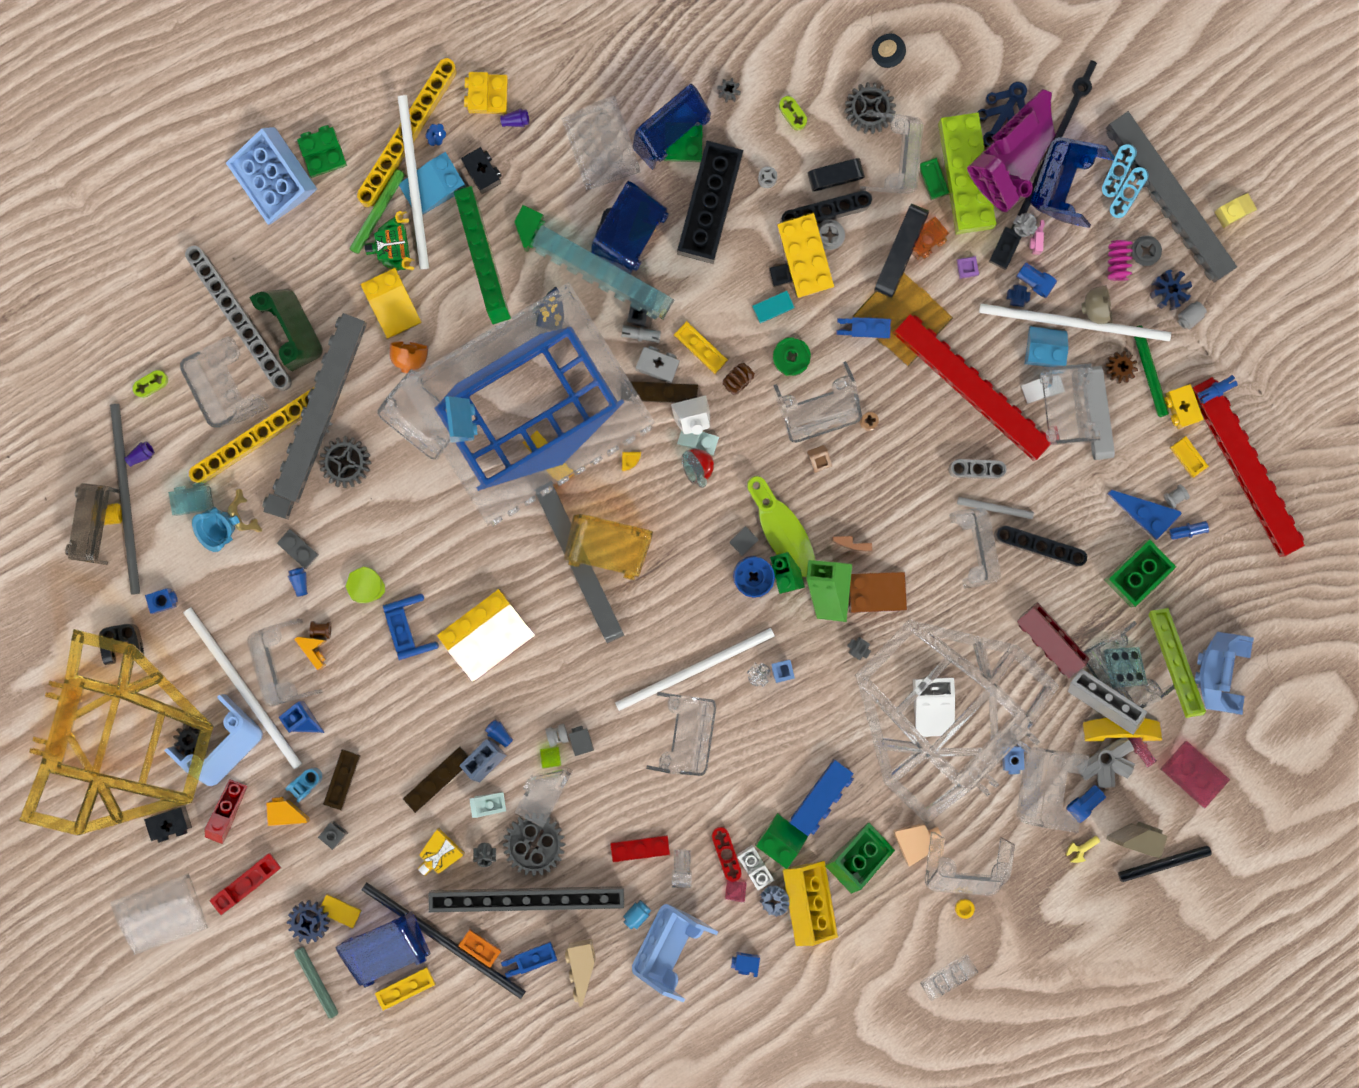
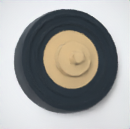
M884 34L872 46V57L883 68L897 66L906 55L905 43L896 34Z

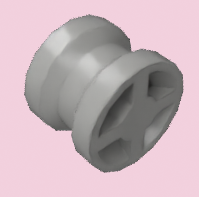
M767 166L760 170L758 182L763 188H772L777 181V172L774 168Z

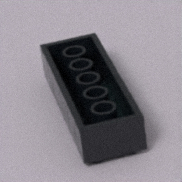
M706 141L677 255L714 264L744 150Z

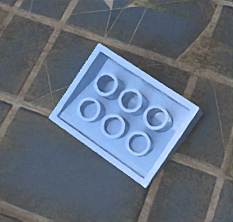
M275 127L262 128L226 162L268 225L304 202L317 190Z

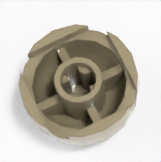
M1107 285L1091 289L1085 297V302L1082 303L1083 314H1087L1089 320L1097 324H1107L1113 321Z

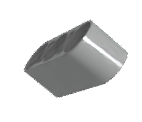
M968 459L955 460L948 468L952 477L972 479H999L1005 475L1007 470L1006 465L1002 461ZM955 464H960L963 467L962 473L958 474L954 471ZM975 464L981 466V474L974 473L973 466ZM993 465H998L1001 468L999 475H995L992 472Z

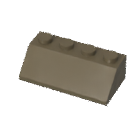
M1138 822L1137 825L1131 823L1111 833L1106 839L1120 846L1161 859L1168 836L1162 834L1163 830Z

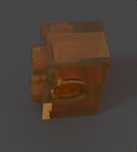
M936 216L924 224L912 254L917 261L921 258L925 260L933 253L932 249L935 246L940 248L948 241L946 238L950 233ZM930 236L932 243L926 244L923 241V237Z

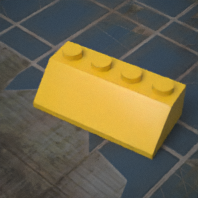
M825 861L783 869L796 946H814L838 938Z

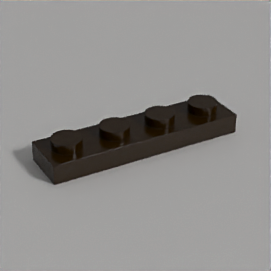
M622 381L621 400L623 399V401L678 403L697 398L698 385Z
M461 746L457 748L411 790L403 800L416 813L462 771L460 765L469 755Z

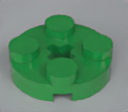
M785 338L777 344L773 351L774 366L785 376L800 375L807 369L810 363V349L804 341L799 339ZM789 352L792 354L796 353L797 357H795L794 362L787 360Z

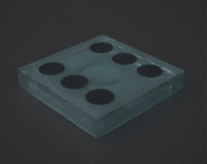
M1139 647L1104 650L1112 688L1145 686L1148 684Z

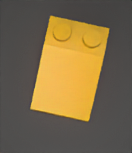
M396 268L360 284L387 339L422 323Z

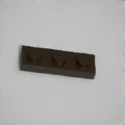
M344 749L341 750L323 805L343 810L361 755Z

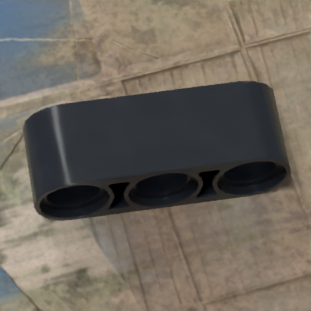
M860 158L820 167L807 172L812 192L865 178Z

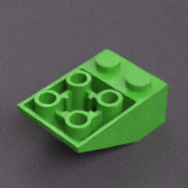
M808 561L807 582L817 619L847 622L852 564Z

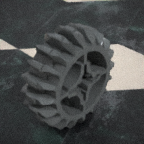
M867 82L865 88L860 84L858 90L852 89L853 95L848 94L847 98L850 101L845 102V106L849 108H846L844 112L850 114L846 118L847 121L853 120L851 127L857 124V131L864 128V134H867L868 129H870L871 134H874L875 128L878 132H882V126L888 128L887 122L892 123L893 118L891 116H894L896 111L892 110L896 107V104L890 103L894 100V97H887L890 91L886 90L883 92V85L880 86V89L876 88L877 83L870 87L869 82ZM865 95H874L876 98L869 99ZM857 100H859L863 109L859 115L855 110ZM881 102L885 106V115L883 117L878 109ZM874 106L873 110L866 111L867 107ZM870 117L874 119L875 122H868L864 119Z
M346 436L343 437V442L337 437V444L329 441L331 448L329 449L324 446V450L328 451L327 454L320 453V456L325 458V460L319 461V464L325 465L320 468V471H327L323 477L326 479L331 476L329 483L332 484L336 480V487H340L342 483L343 488H347L348 482L351 487H355L354 480L361 484L362 482L359 477L367 478L363 474L364 470L370 472V469L365 466L372 464L371 461L365 460L371 456L370 453L364 454L367 447L360 448L362 442L358 441L355 444V438L353 437L349 443ZM347 447L341 456L333 455L338 449ZM353 449L359 454L360 464L352 460ZM345 458H347V461L354 465L349 464L348 466L345 465L346 467H344V465L340 461H337V459L342 461V459L345 460ZM331 461L338 464V476L331 469ZM349 469H358L354 475L343 478Z

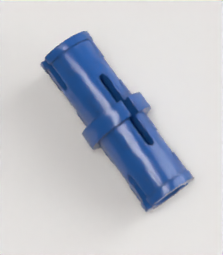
M1231 375L1221 382H1215L1211 387L1197 393L1198 398L1206 395V397L1200 400L1201 403L1205 404L1214 397H1220L1224 392L1238 386L1237 381L1229 384L1235 377Z

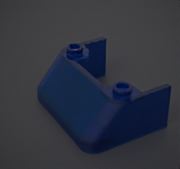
M692 83L689 84L635 131L632 148L652 170L655 168L657 161L662 162L668 156L667 151L669 147L695 125L704 126L709 123L711 112L698 89Z
M1064 137L1055 138L1050 144L1031 198L1032 206L1036 210L1063 223L1090 228L1091 224L1083 214L1076 213L1073 205L1065 203L1077 169H1089L1093 166L1096 157L1114 160L1115 156L1106 145Z

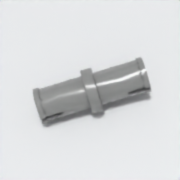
M623 325L621 337L638 339L640 342L646 340L659 343L661 331L644 329L643 326L638 328Z

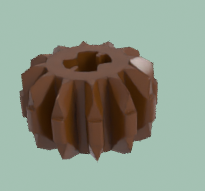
M1123 351L1121 355L1115 352L1114 357H1108L1110 363H1106L1105 367L1110 368V370L1105 373L1106 375L1112 374L1110 377L1111 381L1117 378L1116 382L1120 384L1122 380L1128 383L1129 378H1135L1133 372H1137L1138 368L1133 367V365L1137 364V360L1131 361L1132 354L1126 357V351ZM1122 364V367L1125 368V370L1121 371V368H1119L1118 365Z
M745 363L738 364L723 379V385L732 395L739 394L751 383L755 373Z

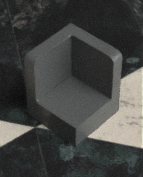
M745 526L730 541V544L742 557L758 541V538Z

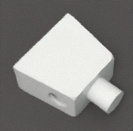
M706 395L671 404L674 420L683 434L693 433L698 435L703 430L710 428V410Z

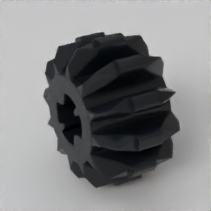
M194 723L190 727L187 724H183V729L178 728L176 730L180 735L173 736L174 739H178L174 746H181L178 749L179 753L185 750V756L190 755V753L197 755V750H204L200 744H207V741L202 740L206 733L200 734L201 726L196 728ZM192 736L191 738H193L194 741L192 743H189V741H187V737Z

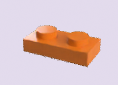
M469 929L458 945L489 968L501 953L499 948L471 929Z

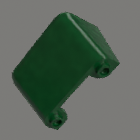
M288 289L261 291L249 297L257 310L262 313L265 311L272 313L274 317H277L289 342L280 347L279 357L286 368L293 372L321 357L323 353L322 345L293 291Z

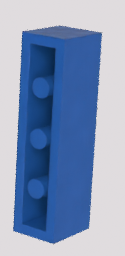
M833 759L792 815L789 823L807 836L810 833L814 835L820 827L818 822L821 818L825 819L831 812L829 807L833 802L837 803L843 795L840 793L844 787L848 788L854 780L852 777L854 773Z

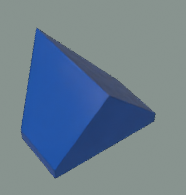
M304 701L297 702L278 717L288 733H325Z

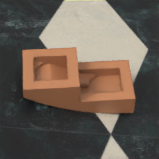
M852 536L832 537V542L841 547L855 551H872V543L853 544Z

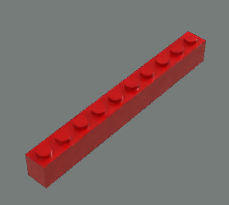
M910 314L892 334L1032 461L1038 460L1052 444L1049 440V435L1044 431L1040 432L1036 429V424L1029 418L1025 419L1021 415L1022 411L1017 406H1011L1007 402L1008 399L1005 395L993 390L994 386L988 380H982L975 368L972 366L969 368L964 363L965 360L959 354L955 355L950 351L951 347L945 341H939L936 338L937 334L932 329H926L919 317Z
M1211 377L1192 387L1201 414L1279 557H1285L1305 546L1303 542L1304 537L1300 531L1296 530L1294 518L1287 513L1284 500L1278 497L1274 482L1269 480L1266 475L1268 473L1267 469L1262 463L1260 464L1256 449L1249 444V436L1245 430L1241 429L1238 416L1231 411V404L1228 398L1223 395L1220 397L1216 396L1205 404L1201 403L1200 400L1206 397V395L1198 398L1197 393L1211 387L1215 382L1219 383L1218 380Z

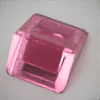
M727 880L725 899L745 903L747 883L744 881L731 882Z

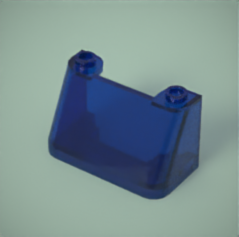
M628 180L592 242L591 254L629 275L633 271L637 272L642 263L639 259L656 227L660 223L664 224L669 216V213H667L668 208L635 183Z
M412 911L404 914L403 917L394 919L359 936L346 939L335 946L338 955L359 986L363 985L364 988L374 984V980L412 963L419 965L427 961L426 957L431 954Z

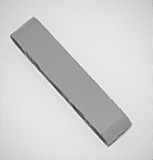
M1102 366L1081 368V380L1093 459L1114 458L1115 450Z

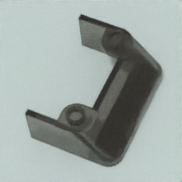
M81 483L80 486L76 487L75 497L77 500L70 542L65 549L68 559L108 565V561L98 560L109 492L119 493V489Z

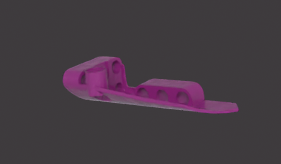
M1042 89L993 136L994 142L967 167V171L977 188L1002 212L1010 210L1019 201L1020 197L1030 196L1033 188L1030 179L1055 136L1051 113L1052 92Z

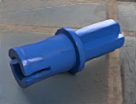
M1207 521L1195 524L1186 523V526L1171 528L1169 535L1172 540L1183 537L1192 538L1193 535L1209 533V526Z

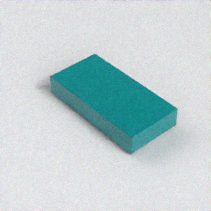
M788 291L752 306L760 324L795 309Z

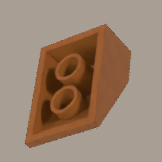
M905 572L851 574L849 613L907 610Z

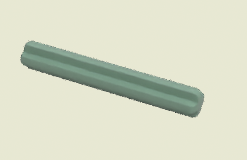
M304 947L295 950L294 954L328 1018L331 1019L337 1016L338 1010Z

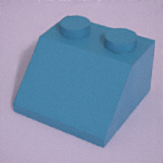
M1029 326L1024 364L1057 369L1066 367L1069 348L1067 331Z

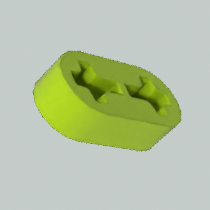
M783 97L779 103L780 112L794 130L804 129L807 124L805 113L793 97ZM784 102L792 103V112L788 108H783ZM794 114L796 115V117H797L798 119H800V118L803 119L802 122H801L802 125H800L799 123H797V124L794 123V122H795V117L793 116Z
M160 370L153 371L133 384V393L138 397L146 398L164 388L168 383V376ZM156 375L163 376L161 384L158 382L152 384L156 380ZM149 384V386L144 389L145 393L138 392V390L140 389L139 385L146 386Z

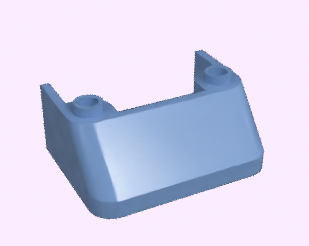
M221 694L217 698L230 710L223 721L224 727L230 734L204 761L195 754L184 757L175 747H169L164 750L185 772L207 786L217 785L261 741L263 736L261 728L226 694Z
M665 904L659 909L632 964V972L660 994L684 1002L685 998L674 991L678 984V975L672 970L688 937L697 939L702 935L703 931L715 935L718 934V931L703 921L671 905Z

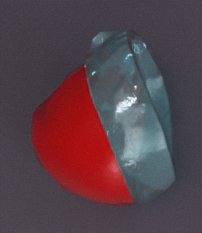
M702 449L685 451L681 459L686 477L692 484H697L701 488L705 487L707 480L711 477L714 470L712 456Z

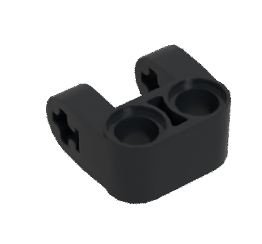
M122 624L106 627L100 631L99 643L104 665L116 663L114 645L125 642L129 643L133 660L144 658L143 642L140 630L136 625ZM128 627H130L133 631V634L130 638H128L125 635V631ZM109 631L114 635L112 641H108L106 638Z

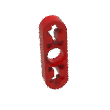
M717 827L712 832V839L725 878L731 882L738 881L742 872L730 835L726 828ZM717 831L726 833L723 839L725 843L729 842L730 845L718 848L717 845H721L719 838H715L718 835ZM724 849L732 851V857L728 860L721 857V852ZM736 861V863H732L733 869L738 870L735 878H732L731 875L728 876L727 873L730 872L728 865L724 867V863Z

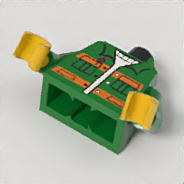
M398 211L395 217L388 220L378 229V232L374 233L375 243L365 244L366 255L377 254V259L383 266L389 269L396 268L397 271L414 270L410 263L415 260L410 258L406 227L402 224L409 222V219H403V215L407 213L406 211Z

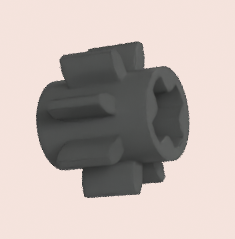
M733 78L730 81L723 79V86L719 85L717 88L719 91H722L718 97H723L725 103L731 99L735 102V95L741 94V91L736 90L740 84H735ZM726 88H728L729 90L733 89L732 93H730L729 91L726 92Z
M860 637L857 640L851 639L847 646L850 648L848 653L858 660H861L862 657L867 659L871 653V650L868 649L871 644Z
M481 843L477 848L473 849V862H477L479 866L488 867L492 864V861L496 862V848H492L491 844Z

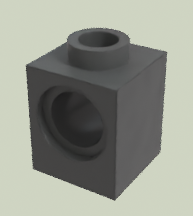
M269 494L263 501V512L289 520L294 501Z
M583 726L572 728V733L568 735L574 755L578 756L594 751L588 728L583 729Z
M332 821L318 838L333 850L340 844L348 832L335 821Z

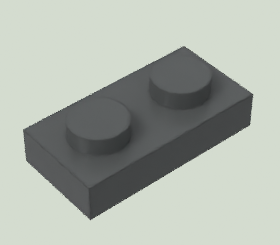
M291 529L277 542L304 569H307L319 556Z

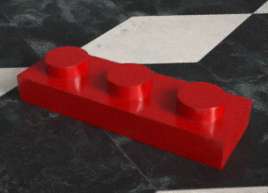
M668 835L610 843L613 862L670 855Z

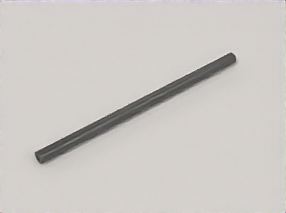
M111 404L110 411L130 593L135 595L140 594L127 466L124 459L125 448L120 404Z

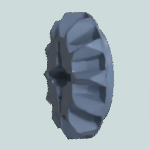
M769 886L760 894V903H762L763 910H766L768 915H775L777 917L783 915L788 910L789 897L781 887ZM773 897L774 900L780 901L775 906L774 903L769 902V900L773 899Z

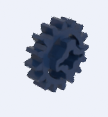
M310 900L306 902V905L301 901L299 907L295 905L292 908L294 912L288 914L292 918L287 921V924L292 925L288 931H294L295 933L292 937L299 936V942L303 939H306L307 944L311 942V939L317 942L319 937L323 938L324 932L329 930V927L326 926L330 923V920L326 919L329 913L323 912L324 906L317 907V901L314 905H311ZM300 913V920L297 922V915ZM321 921L320 929L317 931V923Z

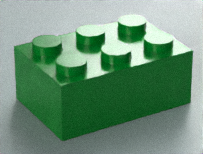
M1148 539L1144 540L1104 581L1130 608L1136 607L1176 566Z

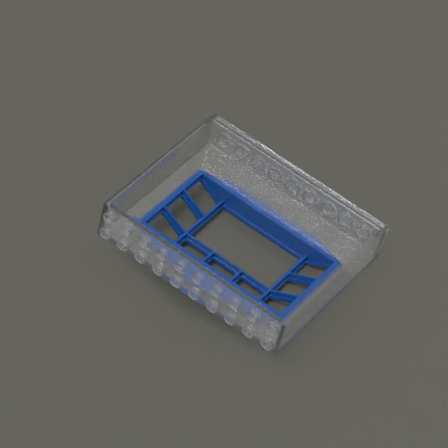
M569 282L511 316V319L501 322L401 382L404 392L487 526L491 524L493 527L502 522V517L506 514L510 517L517 513L521 505L525 504V506H528L535 502V497L539 494L545 496L553 490L552 487L558 484V486H561L568 482L569 476L572 474L578 476L586 470L585 466L589 464L594 466L602 461V456L605 454L609 457L620 449L618 446L622 444L624 446L629 445L635 441L636 435L640 434L642 437L653 429L652 425L655 423ZM568 337L577 351L578 357L562 368H559L548 349ZM541 353L544 354L568 393V398L498 440L494 438L474 405L475 420L472 423L480 425L490 444L475 453H471L464 441L450 442L448 418L445 411V397L466 398L470 400V404H473L470 399L471 395ZM582 361L594 380L579 391L574 392L563 374ZM598 386L609 405L589 417L578 398ZM573 402L584 421L563 433L552 414ZM547 418L558 437L544 446L536 448L526 429ZM521 434L532 453L516 463L510 464L500 445ZM494 449L503 462L505 469L487 478L477 463L476 458Z

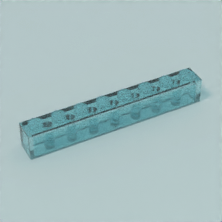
M543 225L531 246L536 248L535 252L545 257L547 254L552 257L550 261L559 266L562 263L567 265L566 270L575 275L579 272L584 275L582 279L591 284L593 281L599 284L598 288L607 293L609 290L613 291L615 298L623 302L625 299L629 300L631 307L638 311L643 308L648 311L646 315L654 320L657 317L664 320L674 302V299Z

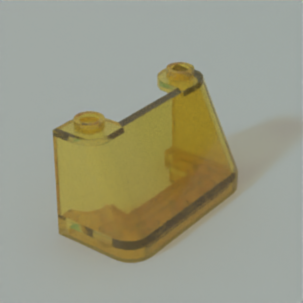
M585 514L573 515L563 560L569 561L568 565L579 567L580 564H586L624 574L623 578L635 580V577L639 578L652 540L653 531Z

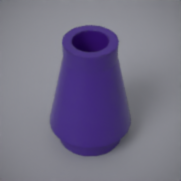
M520 108L501 115L502 127H525V125H529L527 109L522 110Z
M147 441L144 443L140 442L124 459L132 467L135 464L151 459L155 452Z

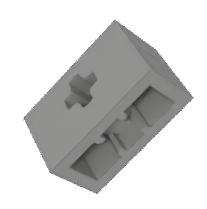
M644 347L637 363L636 371L664 382L672 383L680 360H677V356L674 354L666 353L664 355L659 353V349L655 347ZM661 360L663 366L656 368L653 362Z

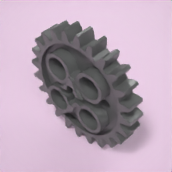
M533 813L532 818L525 814V820L518 817V824L514 821L512 822L514 829L507 828L510 835H504V838L508 840V842L503 843V846L508 847L504 854H510L507 861L513 860L514 863L511 867L513 868L518 865V872L525 869V875L529 871H532L533 876L536 875V871L543 875V869L550 872V865L556 868L555 860H562L558 854L565 853L564 850L560 849V847L566 845V843L560 841L565 835H559L562 828L556 829L557 822L555 821L551 824L550 816L544 820V814H541L539 818H537L536 813ZM533 826L536 829V834L528 836L526 834V827ZM543 829L544 832L537 843L539 848L535 847L530 857L526 860L525 856L532 845L529 842H533L540 830ZM550 836L553 840L552 845H544L542 842L543 837ZM518 843L525 844L526 851L524 853H519L516 850ZM533 854H542L543 861L540 863L535 862Z

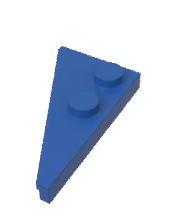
M1114 490L1107 493L1155 540L1182 514L1181 511Z

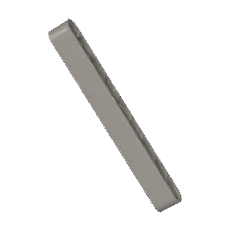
M197 246L188 247L185 252L186 259L275 388L281 391L289 389L291 386L290 376L208 256ZM195 252H199V258L192 260V255ZM210 267V273L207 276H203V270ZM216 283H221L219 291L213 290ZM231 298L232 304L229 307H224V301ZM242 314V321L235 323V316ZM248 330H253V336L246 339L245 333ZM263 345V353L256 354V348ZM269 361H274V368L271 370H267V363ZM284 376L286 379L285 383L282 386H278V378Z

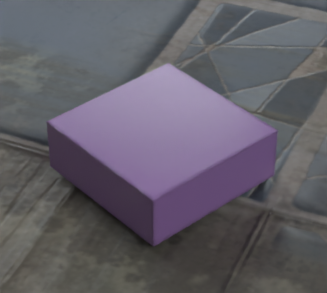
M976 256L956 260L960 279L979 276Z

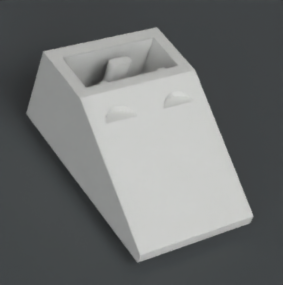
M954 678L913 679L916 737L954 735Z

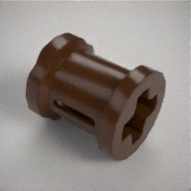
M311 621L310 638L320 636L330 639L332 632L331 622L325 624Z

